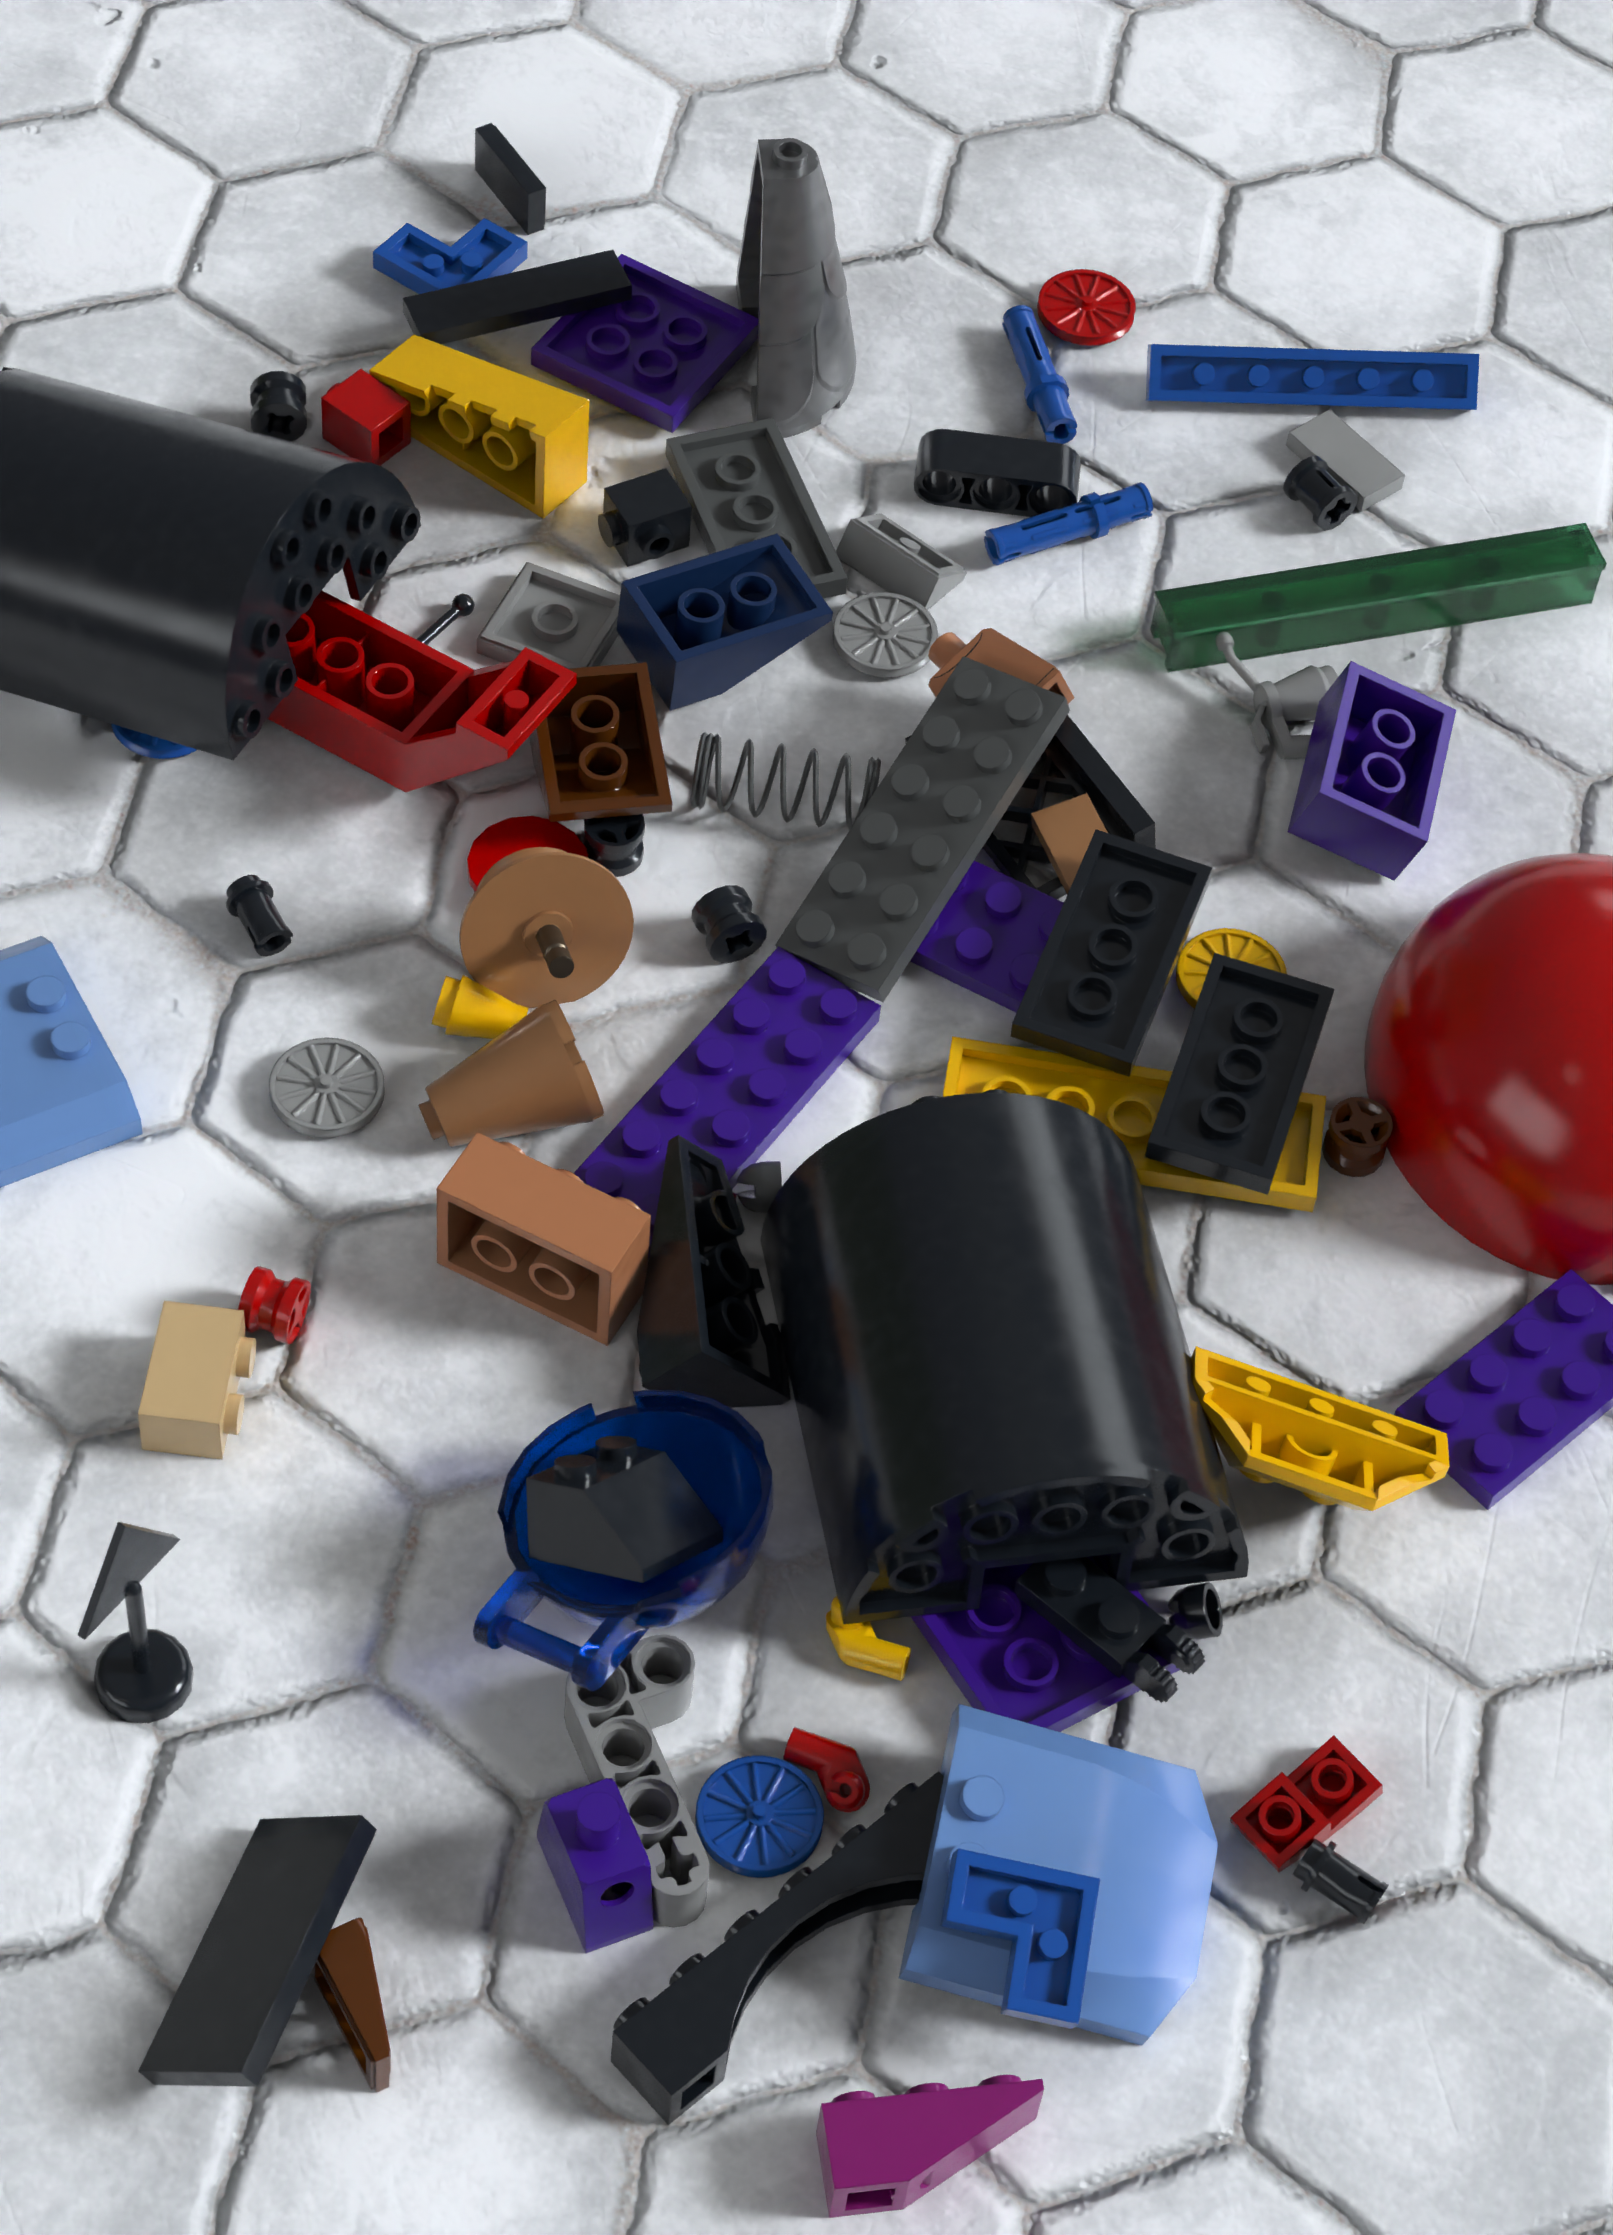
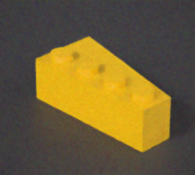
M415 334L369 370L371 376L411 402V437L542 519L587 482L589 399Z

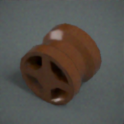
M1350 1097L1340 1101L1332 1110L1328 1124L1329 1129L1326 1131L1322 1145L1323 1156L1329 1166L1338 1173L1350 1177H1365L1374 1173L1382 1165L1386 1145L1389 1143L1393 1129L1392 1118L1384 1106L1372 1099Z

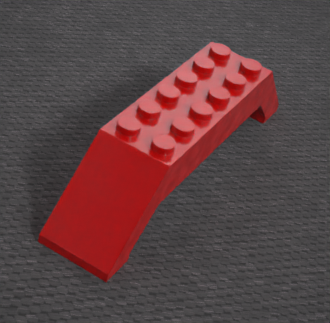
M321 591L314 599L310 609L301 615L285 635L293 664L296 668L298 681L295 683L291 693L282 699L267 719L404 792H409L507 761L576 685L577 673L527 647L512 661L474 670L340 599Z

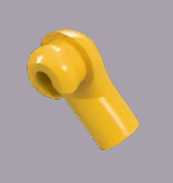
M835 1596L831 1603V1610L826 1614V1630L838 1657L848 1666L902 1681L908 1669L911 1648L878 1639L870 1621L843 1624L839 1600Z

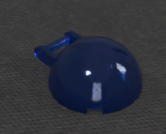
M674 1390L633 1391L636 1405L596 1415L592 1403H589L548 1426L524 1448L507 1474L497 1511L503 1525L507 1553L516 1569L477 1615L473 1628L474 1639L477 1643L491 1649H499L505 1645L570 1673L574 1684L590 1691H596L607 1681L647 1631L671 1628L698 1617L718 1604L746 1577L760 1553L773 1510L774 1483L772 1469L765 1453L764 1441L759 1432L739 1412L713 1398ZM629 1436L637 1440V1446L665 1451L723 1528L722 1543L644 1583L530 1559L528 1549L526 1478L554 1466V1460L558 1457L580 1454L595 1447L596 1440L602 1437ZM544 1598L555 1608L575 1620L597 1626L598 1629L581 1647L524 1623V1620Z

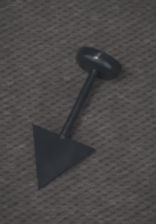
M118 1522L78 1636L85 1640L125 1598L129 1632L120 1634L106 1644L96 1661L94 1684L99 1701L112 1715L127 1722L151 1723L167 1718L181 1708L192 1690L194 1673L188 1651L174 1636L158 1629H147L143 1591L140 1584L142 1579L181 1539L173 1534Z

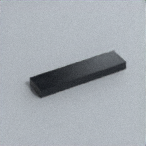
M612 249L404 297L403 313L413 334L439 344H445L632 300V284Z

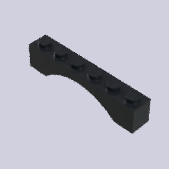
M939 1771L919 1787L912 1782L900 1789L884 1809L885 1814L867 1829L862 1824L851 1828L834 1846L831 1853L832 1857L814 1871L809 1866L797 1871L781 1888L778 1900L760 1914L755 1909L746 1912L729 1928L725 1934V1942L706 1957L701 1953H697L688 1958L673 1973L668 1988L651 2001L646 1997L636 2000L619 2015L613 2026L610 2062L668 2125L724 2080L730 2046L744 2010L766 1977L790 1953L825 1929L861 1914L898 1906L916 1905L919 1902L944 1776Z

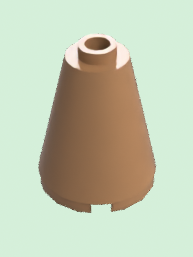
M557 1000L541 1004L425 1088L429 1100L418 1106L433 1140L445 1136L449 1146L454 1147L469 1144L477 1132L491 1139H499L593 1122L594 1119L604 1116V1110L585 1060L582 1061L574 1043L576 1039Z

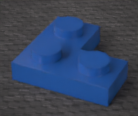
M486 218L481 220L451 247L415 226L406 223L373 251V268L412 291L422 294L511 273L527 259L528 242Z
M958 1848L951 1858L940 1926L1012 1941L1001 2014L1073 2029L1079 2024L1100 1879Z

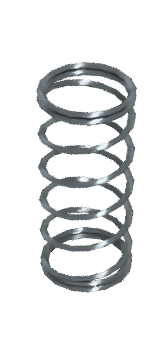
M706 732L701 735L691 793V806L693 809L698 807L700 810L705 805L711 766L715 754L716 801L721 813L726 812L730 808L737 792L748 755V803L752 816L755 818L762 813L780 760L781 812L783 819L787 823L793 819L797 812L813 762V814L816 825L821 827L826 823L845 767L846 824L849 831L852 828L851 758L847 753L840 760L830 796L820 820L819 757L815 748L808 755L799 788L788 815L786 802V747L782 743L776 750L763 796L755 811L754 744L749 738L745 742L730 794L723 807L721 790V737L718 733L715 736L712 733L708 735ZM871 757L868 761L863 797L855 821L878 788L881 767L879 757L876 760Z

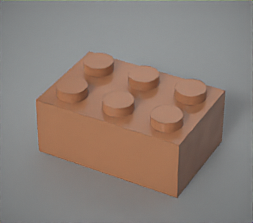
M477 1132L436 1188L437 1263L608 1346L643 1295L648 1267L651 1215L642 1211L635 1203L626 1198L612 1197L585 1184L578 1176L568 1170L554 1169L527 1156L520 1148L509 1142H497Z

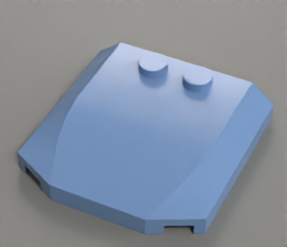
M43 936L0 950L1 1188L142 1134L141 1118L128 1082L53 943Z
M958 1704L952 1713L940 1771L944 1779L920 1898L912 1910L898 1979L1002 2007L1012 1941L940 1926L951 1858L958 1848L1099 1878L1100 1885L1080 2020L1076 2028L1142 2046L1197 1977L1218 1842L1196 1771Z

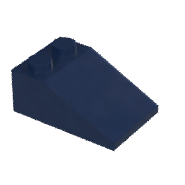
M777 533L622 581L616 631L638 663L647 662L650 682L671 711L723 694L832 621L833 611Z

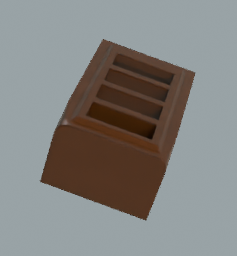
M356 1918L330 1930L311 1971V1975L370 2089H374L377 2093L389 2087L391 2050L368 1930L364 1925L363 1919Z

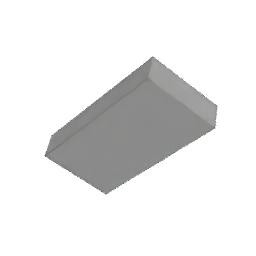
M1330 409L1291 430L1288 434L1286 446L1302 460L1315 455L1322 457L1327 462L1328 473L1341 486L1347 485L1358 495L1355 507L1361 512L1402 489L1405 474Z

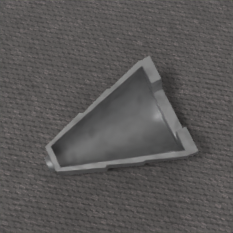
M794 138L758 139L736 277L739 309L759 318L757 386H752L750 401L753 422L774 418L783 438L798 435L821 424L823 414L834 406L840 408L852 389L856 371V350L846 295L847 283L835 238V223L830 196L816 151L810 145Z

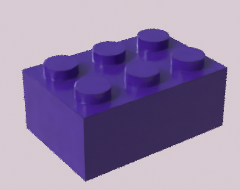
M1350 661L1319 701L1288 833L1395 881L1428 842L1456 709Z

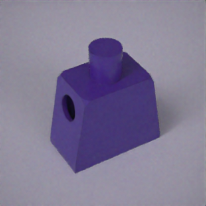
M606 1778L554 1796L545 1801L537 1829V1839L585 1953L653 1930L651 1866L616 1782L612 1778ZM611 1886L612 1892L622 1895L610 1901L601 1900L604 1891Z

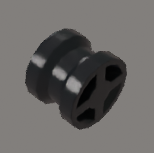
M284 371L264 373L253 381L250 387V402L253 407L250 412L251 429L254 432L291 442L301 437L307 429V411L304 408L306 405V386L303 381L294 374Z
M643 814L584 819L585 840L583 844L587 848L589 859L603 865L615 877L630 874L641 865L644 854L642 839L645 833Z
M726 885L710 891L697 901L692 909L691 918L700 933L707 935L705 945L711 957L720 963H732L743 960L758 950L766 939L767 930L758 915L751 913V899L745 889L737 885Z

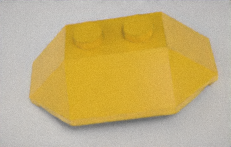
M1197 1346L1191 1356L1193 1385L1210 1422L1215 1439L1228 1465L1238 1469L1244 1476L1253 1481L1264 1484L1272 1482L1302 1491L1306 1497L1323 1505L1339 1504L1354 1510L1374 1511L1444 1478L1450 1467L1447 1433Z

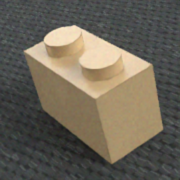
M172 1301L163 1302L138 1411L142 1450L223 1459L228 1434L239 1435L242 1425L244 1395L237 1394L240 1377L251 1378L256 1356V1338L246 1337L244 1310Z

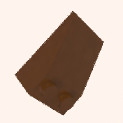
M647 662L569 668V670L577 673L576 685L529 736L533 763L550 822L672 812L673 804Z

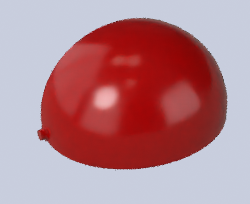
M1590 853L1538 856L1504 865L1468 882L1436 905L1403 942L1384 975L1370 1015L1364 1055L1366 1088L1368 1098L1384 1106L1391 1115L1393 1129L1386 1147L1393 1161L1415 1192L1451 1228L1491 1255L1523 1270L1558 1280L1572 1269L1588 1284L1613 1285V856Z

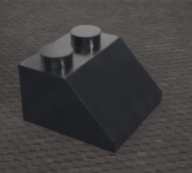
M629 1436L602 1437L596 1440L595 1447L580 1454L558 1457L554 1460V1466L526 1478L528 1549L530 1559L644 1583L723 1542L722 1526L666 1452L637 1446V1440Z

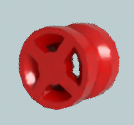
M261 1266L254 1268L245 1284L238 1310H244L245 1331L253 1333L262 1329L271 1332L274 1339L278 1342L288 1345L293 1343L298 1336L307 1313L311 1294L310 1282L297 1277L287 1282L277 1279L271 1269Z

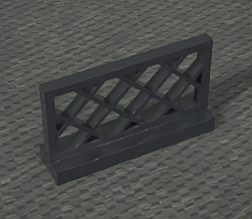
M1067 715L1041 755L1045 761L1042 775L1030 773L1022 785L1023 788L1037 790L1033 809L1009 805L1000 819L1028 824L1024 842L1017 843L998 840L992 832L983 846V849L1004 875L1055 899H1059L1067 893L1058 877L1036 888L1025 875L1029 860L1051 864L1044 848L1033 845L1036 833L1031 821V813L1042 810L1047 791L1072 795L1073 797L1087 793L1109 834L1156 849L1155 822ZM911 735L905 738V744L907 743ZM1052 771L1055 773V775H1056L1057 777H1052V776H1051V775H1052ZM1013 858H1019L1018 864Z

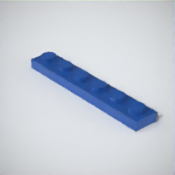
M1148 344L1146 401L1477 410L1479 354Z

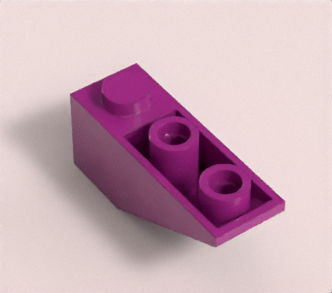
M998 2075L987 2078L980 2082L978 2086L948 2089V2086L942 2083H925L914 2086L901 2095L875 2097L873 2093L868 2091H853L841 2094L829 2103H821L816 2136L829 2218L903 2210L1034 2121L1037 2117L1044 2092L1043 2080L1021 2081V2078L1015 2075Z

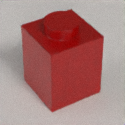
M359 369L343 382L334 384L321 397L322 438L349 457L381 466L411 443V402L364 370Z

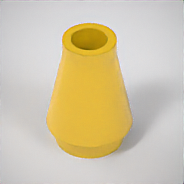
M465 975L462 976L461 980L446 976L431 1024L446 1028L445 1035L494 1039L525 1017L529 1008L508 1000Z

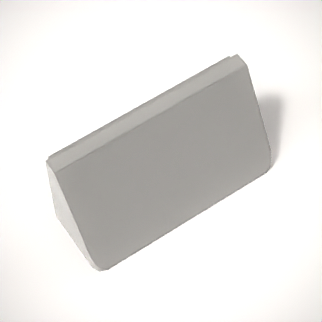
M883 514L850 519L836 550L841 561L886 591L909 597L923 605L927 610L962 582L967 574L964 570L965 568Z

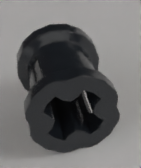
M1317 455L1310 456L1298 463L1288 474L1283 486L1285 494L1291 500H1300L1313 514V521L1324 531L1339 526L1353 512L1358 501V495L1347 485L1341 486L1328 473L1327 462Z

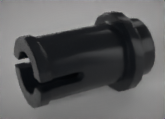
M246 875L235 880L226 891L228 897L226 908L232 916L240 918L254 944L256 952L260 956H271L284 950L291 943L290 937H293V933L286 926L272 901L273 888L267 881L260 880L257 875Z
M1314 1839L1292 1875L1304 1882L1301 1886L1302 1890L1307 1892L1310 1887L1314 1888L1359 1918L1358 1921L1365 1924L1389 1885L1385 1882H1380L1336 1853L1334 1849L1337 1844L1333 1841H1330L1328 1846H1326L1317 1839Z

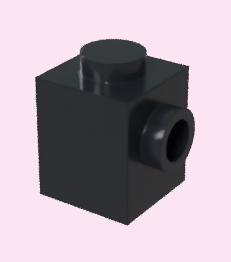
M667 468L604 488L603 513L598 516L599 531L605 544L609 548L615 547L628 567L689 547L692 506Z

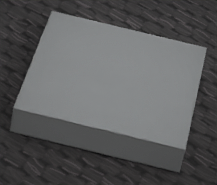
M526 562L477 638V653L504 663L514 660L527 647L567 669L600 666L619 635L616 628L620 595Z

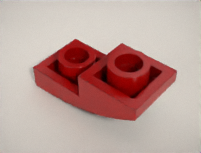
M1333 1735L1288 1776L1283 1772L1277 1775L1230 1817V1822L1278 1872H1281L1301 1859L1314 1839L1323 1843L1383 1794V1785Z

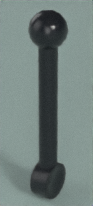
M467 594L455 596L452 600V608L416 640L428 645L459 616L470 615L475 606L472 597Z

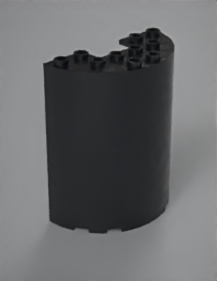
M3 367L2 371H0V690L234 760L250 739L259 733L263 723L282 699L291 693L295 683L298 681L296 668L293 664L285 635L301 615L310 609L314 599L334 574L340 572L342 568L350 598L361 601L377 580L384 577L389 565L405 545L417 535L421 527L420 512L415 507L410 494L402 482L392 472L382 466L25 370Z
M1000 1089L946 1097L925 1096L910 1105L881 1114L842 1133L806 1159L790 1175L768 1209L760 1241L843 1624L979 1609L985 1569L1111 1554L1108 1573L1129 1591L1247 1577L1249 1564L1247 1545L1214 1433L1193 1385L1191 1354L1131 1154L1121 1139L1109 1127L1090 1114L1065 1103L1039 1096L1008 1093Z

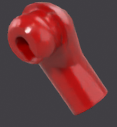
M797 1727L793 1728L785 1748L783 1760L815 1771L826 1799L838 1811L850 1813L863 1807L869 1798L870 1783L856 1750L851 1746Z

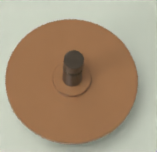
M533 847L522 849L494 864L479 883L477 890L466 906L461 920L459 932L461 954L465 966L474 981L518 1005L536 1008L553 1000H557L558 1004L574 1002L598 989L621 965L632 940L633 911L627 893L620 881L612 872L598 862L556 848Z

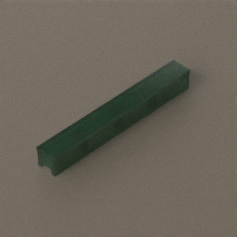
M1581 523L1155 591L1154 599L1156 603L1150 631L1154 639L1160 638L1166 652L1165 667L1167 671L1175 672L1228 663L1223 651L1218 650L1215 641L1216 636L1221 632L1230 633L1235 643L1232 647L1237 658L1242 661L1591 604L1601 572L1605 570L1607 563L1587 524Z

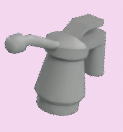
M1219 633L1215 639L1218 650L1223 651L1226 661L1254 692L1253 703L1256 714L1250 730L1259 753L1266 752L1270 744L1264 730L1265 727L1269 731L1280 759L1306 758L1311 735L1291 736L1285 721L1315 720L1319 701L1338 678L1335 670L1329 665L1319 668L1310 665L1275 683L1271 681L1259 683L1235 655L1232 648L1235 643L1230 633Z

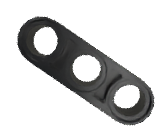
M935 429L922 436L919 442L914 476V491L919 498L934 505L1033 517L1077 503L1081 461L1080 456L1074 449L1060 443L951 429Z

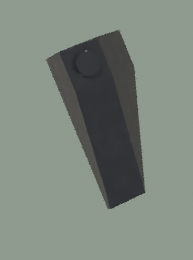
M677 1135L668 1141L637 1327L640 1359L639 1373L642 1379V1387L687 1410L782 1405L791 1400L781 1333L778 1324L769 1323L766 1325L756 1294L765 1289L759 1269L749 1267L737 1241V1237L743 1234L745 1227L723 1162L711 1153Z

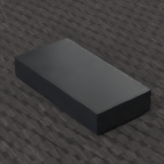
M489 123L475 128V171L527 235L543 230L546 213V187L496 126Z

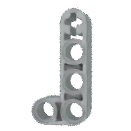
M662 1634L629 1643L585 1658L576 1663L568 1673L566 1680L564 1719L566 1729L590 1784L606 1778H612L616 1782L650 1862L653 1920L660 1925L674 1928L690 1924L703 1912L707 1897L710 1865L704 1846L652 1731L653 1728L671 1723L682 1717L690 1707L693 1691L695 1660L692 1650L679 1638ZM664 1674L671 1676L676 1681L669 1684H658L648 1678L652 1675ZM599 1696L606 1698L611 1703L595 1707L584 1703L582 1700L588 1697ZM616 1755H626L634 1758L637 1762L623 1767L614 1765L607 1759ZM649 1814L659 1817L664 1823L655 1827H645L639 1825L633 1819L640 1815ZM670 1858L669 1870L672 1877L664 1878L665 1861Z

